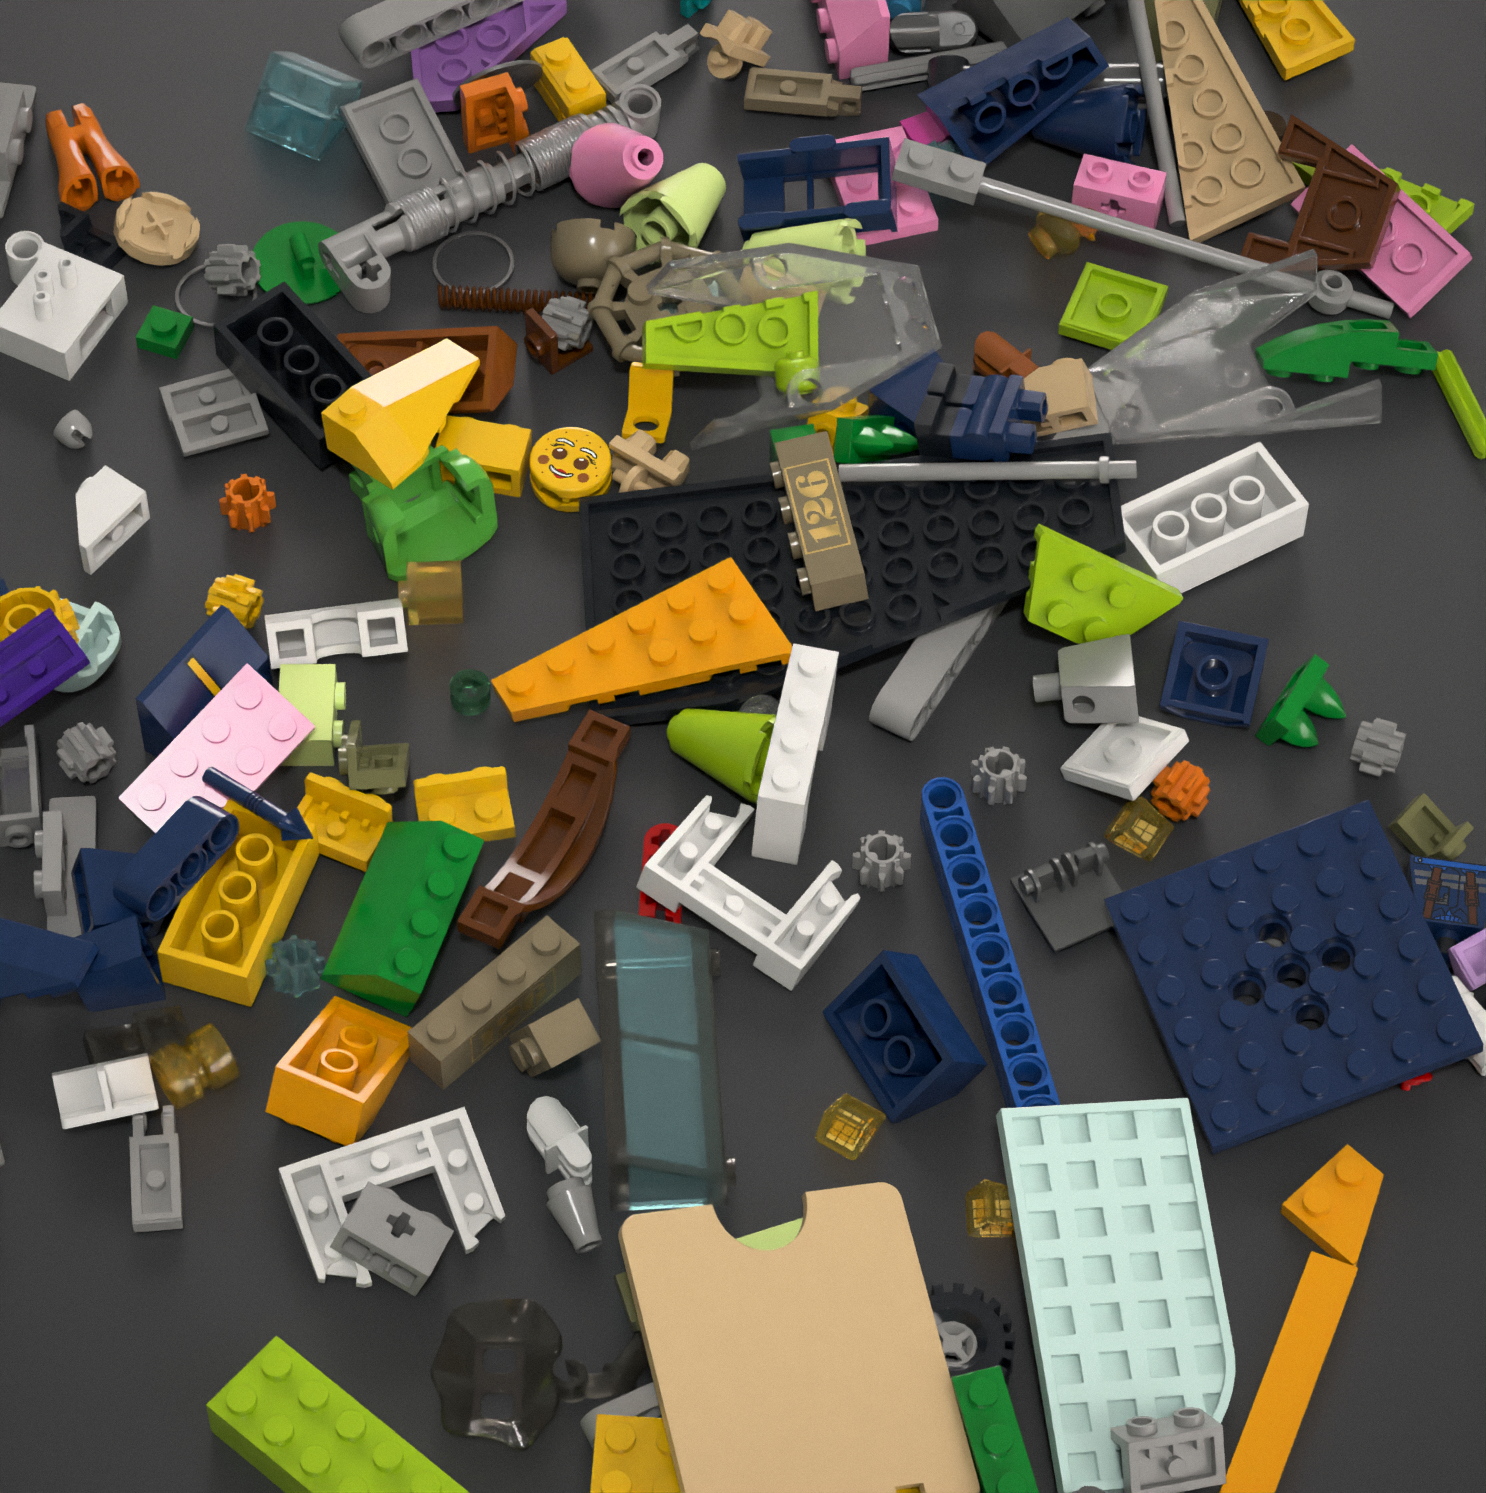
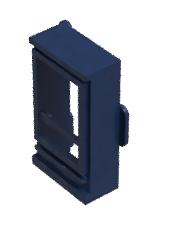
M817 135L795 138L790 142V148L737 154L738 164L744 180V215L738 218V226L744 243L750 240L755 232L845 218L856 219L861 223L862 229L855 228L856 233L891 229V232H898L896 181L891 180L896 162L889 137L836 143L833 135ZM878 172V200L851 202L846 206L814 209V179ZM807 180V210L785 212V183Z

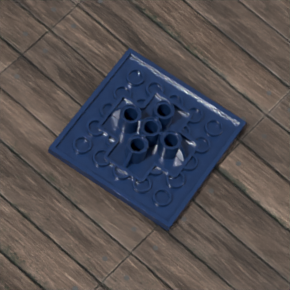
M1369 799L1104 899L1105 909L1212 1154L1483 1052L1484 1044ZM1275 937L1283 940L1285 943L1282 946L1273 948L1263 941L1267 938ZM1338 961L1344 963L1348 968L1335 972L1332 968L1325 965ZM1287 978H1296L1302 981L1303 985L1291 989L1281 982ZM1248 994L1255 996L1259 1001L1256 1004L1246 1006L1241 1001H1238L1237 998ZM1305 1019H1315L1322 1026L1318 1029L1309 1030L1307 1027L1299 1025V1023Z

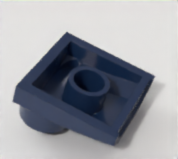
M1179 621L1160 709L1183 719L1226 728L1250 727L1269 639Z

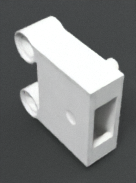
M20 231L8 238L5 244L10 276L18 287L0 308V352L70 381L128 304L124 275L47 244L35 232Z

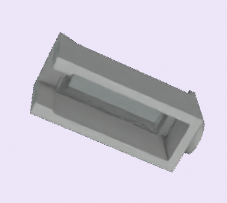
M24 725L27 746L5 749L0 747V847H26L34 843L35 831L43 830L39 748L34 725Z

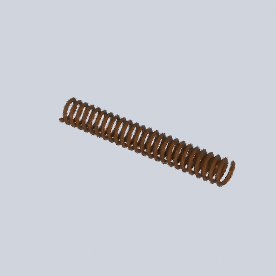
M441 284L437 286L439 307L444 309L446 306L448 310L453 306L455 310L460 307L462 311L465 308L469 311L472 308L475 311L479 310V308L485 311L487 308L491 312L494 308L496 312L501 309L503 313L506 310L510 313L513 310L519 313L521 310L525 314V311L534 308L539 314L541 310L543 313L544 308L552 298L551 291L548 290L545 303V291L542 289L538 303V291L535 289L533 290L531 304V290L528 288L524 304V290L520 289L517 301V289L514 288L511 300L508 287L504 301V292L501 287L497 302V289L493 287L490 302V288L487 286L483 303V288L481 286L478 289L476 301L475 286L472 287L471 298H469L468 285L465 287L463 299L462 286L459 285L456 300V287L453 284L449 300V286L446 284L442 301ZM557 290L554 291L553 299H554V298H557V299H558V291H557ZM563 290L560 293V298L561 296L565 297V292ZM568 291L567 295L572 297V292ZM576 291L574 298L579 299V293ZM583 291L580 300L586 302V293ZM591 291L588 293L585 309H588V303L593 300Z

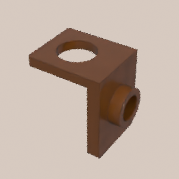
M534 308L525 311V346L530 355L538 359L551 375L593 352V345L587 340L583 348H575L569 353H558L557 333Z

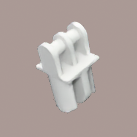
M549 1096L537 1098L530 1105L527 1113V1135L544 1158L546 1173L549 1174L559 1169L565 1179L582 1177L585 1185L591 1186L593 1180L592 1154L589 1150L588 1127L585 1125L580 1128L569 1111L556 1098Z

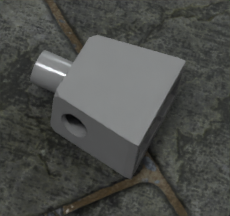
M1130 634L1061 648L1058 651V673L1033 675L1035 703L1062 700L1064 718L1068 723L1139 722Z

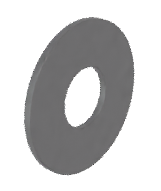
M533 60L511 61L485 69L466 79L460 85L508 72L509 76L514 78L512 82L515 88L522 87L523 91H526L538 82L543 74V69L540 63ZM460 85L454 90L452 95L454 103L461 107Z

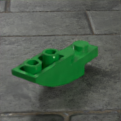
M1359 319L1321 323L1292 331L1257 347L1254 357L1262 369H1265V372L1272 376L1290 377L1292 372L1308 374L1307 376L1310 379L1316 381L1331 382L1334 377L1348 378L1351 361L1354 366L1368 370L1378 369L1379 364L1395 366V370L1406 374H1420L1421 369L1435 370L1438 353L1429 342L1399 339V331L1390 320Z

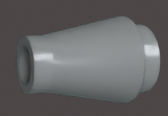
M582 1177L568 1178L551 1186L546 1192L549 1198L546 1206L571 1241L575 1252L583 1254L601 1246L603 1240L599 1232L592 1187L585 1185Z

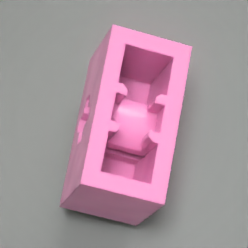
M1084 154L1073 184L1072 204L1155 229L1163 206L1167 173Z

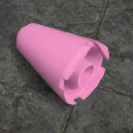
M616 123L599 124L584 131L573 144L569 176L576 191L588 203L605 208H620L633 194L647 188L658 174L663 164V152L655 140L626 126Z

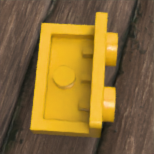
M310 772L304 780L306 794L297 808L304 821L316 824L319 853L366 872L387 822H393L392 806L375 794H364L357 790H349V787L344 786L343 783L335 778L322 777Z

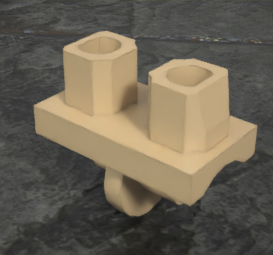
M729 9L718 27L705 23L700 34L705 38L719 42L709 52L707 59L709 71L713 76L720 79H731L740 72L743 61L764 67L770 56L761 49L770 37L772 30L753 17L748 16L746 19L739 13Z
M640 429L626 440L616 435L609 443V448L613 451L611 469L614 473L612 479L621 484L619 493L682 485L690 472L689 458L677 450H671L662 460L653 456L657 451L656 441L651 435Z

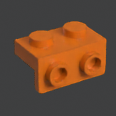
M508 72L460 85L463 142L468 153L509 143L515 155V142L529 136L528 127L523 117V112L528 111V104L522 87L515 88Z

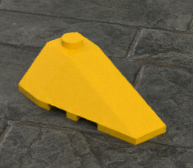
M445 339L353 385L321 412L327 449L394 490L424 463L429 454V445L436 433H441L446 425V415L453 403L459 402L480 366L479 358L450 340Z

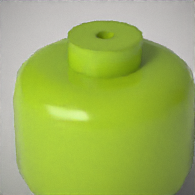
M803 350L787 351L786 358L776 361L774 365L775 384L778 391L783 392L784 395L807 394L813 392L818 387V362L812 356H804Z

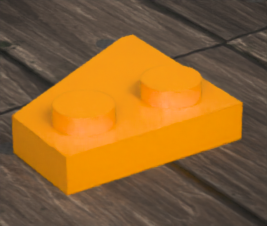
M1347 1144L1282 1203L1280 1213L1333 1259L1356 1267L1384 1174Z

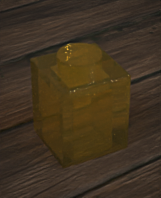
M461 560L407 562V580L398 581V597L401 600L402 608H408L409 625L463 623Z

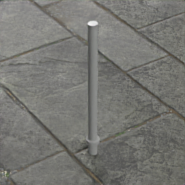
M1122 0L1125 5H1128L1159 171L1167 173L1164 199L1169 225L1171 227H1180L1186 224V217L1144 1L1146 0Z
M1100 456L1099 461L839 464L840 482L1100 479V483H1109L1110 479L1137 478V461H1110L1109 456Z

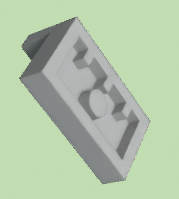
M1187 1407L1174 1411V1416L1159 1419L1149 1416H1138L1128 1419L1126 1425L1112 1427L1111 1439L1121 1446L1124 1493H1179L1226 1484L1223 1425L1202 1409Z

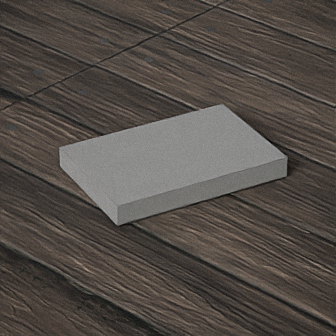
M417 78L340 107V115L386 204L422 186H427L430 189L439 186V178H443L446 181L458 177V169L465 171Z

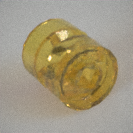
M207 1023L187 1034L184 1038V1045L179 1046L172 1042L149 1055L150 1065L159 1085L172 1105L178 1110L202 1098L205 1087L217 1090L239 1077L238 1067L229 1047L219 1031L211 1023Z

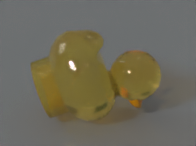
M1038 212L1036 226L1028 232V236L1037 250L1045 258L1050 259L1056 253L1070 255L1076 252L1080 246V237H1085L1089 241H1095V234L1098 230Z

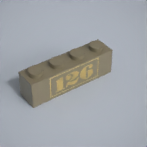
M827 431L774 443L778 461L770 462V468L775 489L784 487L786 496L778 498L784 524L793 522L795 532L787 533L793 560L799 558L803 560L804 567L796 569L802 595L811 594L815 611L869 599L865 574Z
M546 915L407 1032L410 1061L442 1090L446 1089L581 974L580 943Z

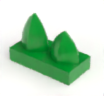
M892 416L837 417L834 459L835 462L844 464L889 460L891 455L908 453L919 449L917 439L909 433L894 427L895 417Z
M1314 654L1298 667L1254 736L1267 746H1270L1279 738L1301 747L1317 746L1319 741L1315 726L1309 716L1302 710L1303 707L1314 714L1328 718L1346 717L1339 696L1333 687L1322 677L1329 664Z

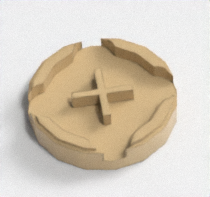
M145 192L142 193L141 197L132 199L131 196L123 201L116 212L113 233L118 245L129 256L146 264L165 266L178 264L190 257L197 247L200 223L197 217L195 220L194 216L190 214L191 208L185 202L169 194Z

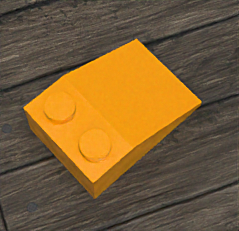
M334 996L275 1066L265 1112L279 1117L291 1125L300 1126L326 1137L331 1142L347 1146L358 1142L374 1122L410 1056L407 1032L412 1027Z

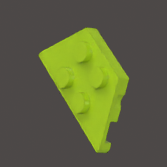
M1038 524L1035 528L1034 538L1037 541L1035 560L1030 562L1028 578L1031 585L1026 593L1023 611L1027 620L1077 644L1120 635H1132L1180 604L1183 600L1179 589L1041 524Z

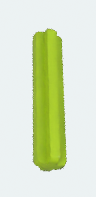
M1448 349L1441 352L1437 351L1436 369L1432 371L1475 457L1482 460L1486 458V418L1453 352Z

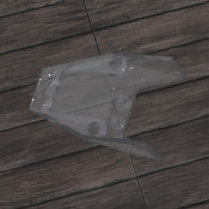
M784 243L671 260L646 285L649 294L719 307L738 304L740 306L763 303L766 299L778 297L786 299L818 290L819 367L805 369L796 373L787 385V395L778 391L775 377L755 376L759 390L758 402L732 417L714 419L690 442L692 451L834 411L942 348L918 265L794 243ZM802 381H810L817 386L811 393L799 394L798 391L799 383Z
M1311 249L1191 292L1089 366L1088 370L1093 378L1095 399L1116 444L1263 435L1381 423L1382 384L1379 379L1295 408L1287 392L1278 387L1269 386L1251 349V344L1317 294V254L1315 250ZM1277 401H1279V402L1282 404V406H1283L1282 411H1281V409H1280V407H1279Z

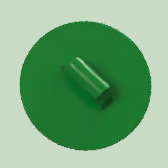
M308 221L290 222L268 231L259 239L253 249V252L256 253V259L260 260L261 264L259 267L261 277L260 281H257L259 287L264 292H268L285 281L306 305L320 303L337 295L341 290L322 262L318 243L338 232L325 225Z

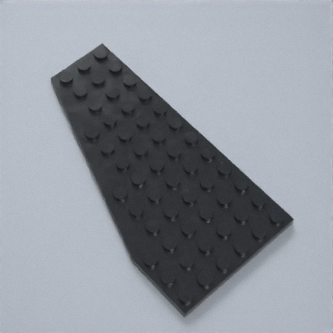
M1110 432L1036 441L1032 454L1011 452L1008 462L1099 461L1100 456H1109L1110 461H1115L1112 435ZM922 455L857 464L993 462V458L979 461ZM772 474L579 498L586 631L731 557L791 645L793 646L794 643L839 652L837 669L1028 592L1031 585L1028 578L1030 562L1035 560L1037 546L1034 533L1038 524L1111 558L1127 552L1117 479H1110L1109 483H1100V479L841 482L865 574L869 599L815 611L811 594L802 595L796 569L803 568L804 564L802 558L793 560L787 533L795 532L793 522L784 524L778 498L784 497L786 494L784 487L775 489ZM781 660L756 665V671L740 674L739 669L713 674L709 681L644 695H640L639 690L614 695L615 701L598 704L597 699L591 700L590 710L626 725L671 720L686 708L733 712L782 692L788 664L782 665Z

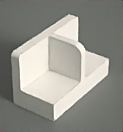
M147 1053L52 1073L62 1129L159 1109Z

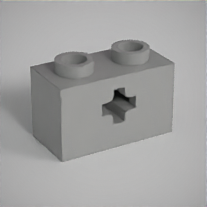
M368 1181L352 1206L330 1248L411 1295L416 1296L432 1273L454 1230L443 1225V1222L434 1214L419 1211L402 1201L391 1189L378 1187Z

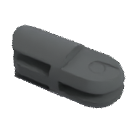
M964 11L901 13L895 16L890 24L889 46L894 51L903 54L937 53L970 47L977 38L978 26L976 20Z

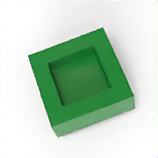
M153 305L136 335L137 348L178 359L194 329L193 317Z

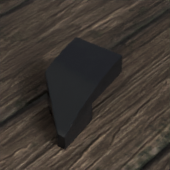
M62 201L58 204L61 223L60 237L64 251L110 270L127 255L118 245L114 236L92 226L89 214Z

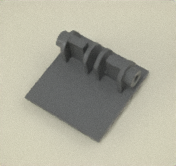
M1089 842L1081 849L1071 853L1066 852L1060 858H1052L1046 864L1034 869H1026L1024 873L1010 878L1011 884L1054 953L1114 928L1105 909L1104 899L1123 891L1104 863L1109 860V853L1103 843L1096 845L1093 842Z

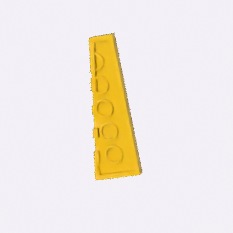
M1238 0L1284 80H1288L1354 50L1355 39L1322 0Z

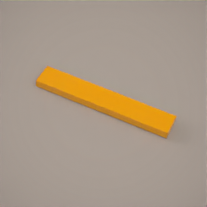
M1311 1251L1227 1471L1226 1484L1222 1485L1219 1493L1276 1492L1356 1278L1358 1267Z

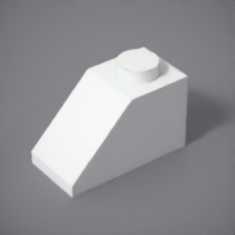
M106 465L96 475L87 478L76 493L79 546L84 571L90 575L94 573L150 519L146 491Z

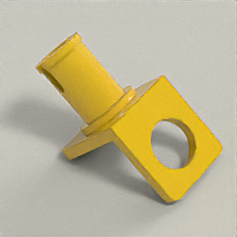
M640 362L631 363L629 370L628 410L622 428V438L627 439L639 430L635 428V424L639 422H652L658 428L644 432L651 435L656 443L665 442L672 417L674 370L644 369Z

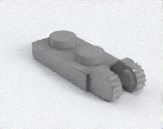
M174 1105L163 1106V1112L161 1113L162 1135L146 1136V1130L148 1129L147 1114L143 1112L132 1115L133 1137H129L132 1225L134 1233L183 1229L180 1140L176 1131Z

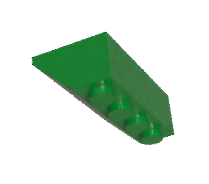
M444 821L387 822L320 979L407 1018L423 990L484 840Z

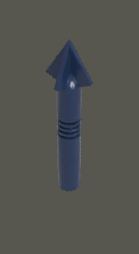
M210 766L205 770L202 776L204 783L281 830V841L313 839L297 807L288 813L217 768Z

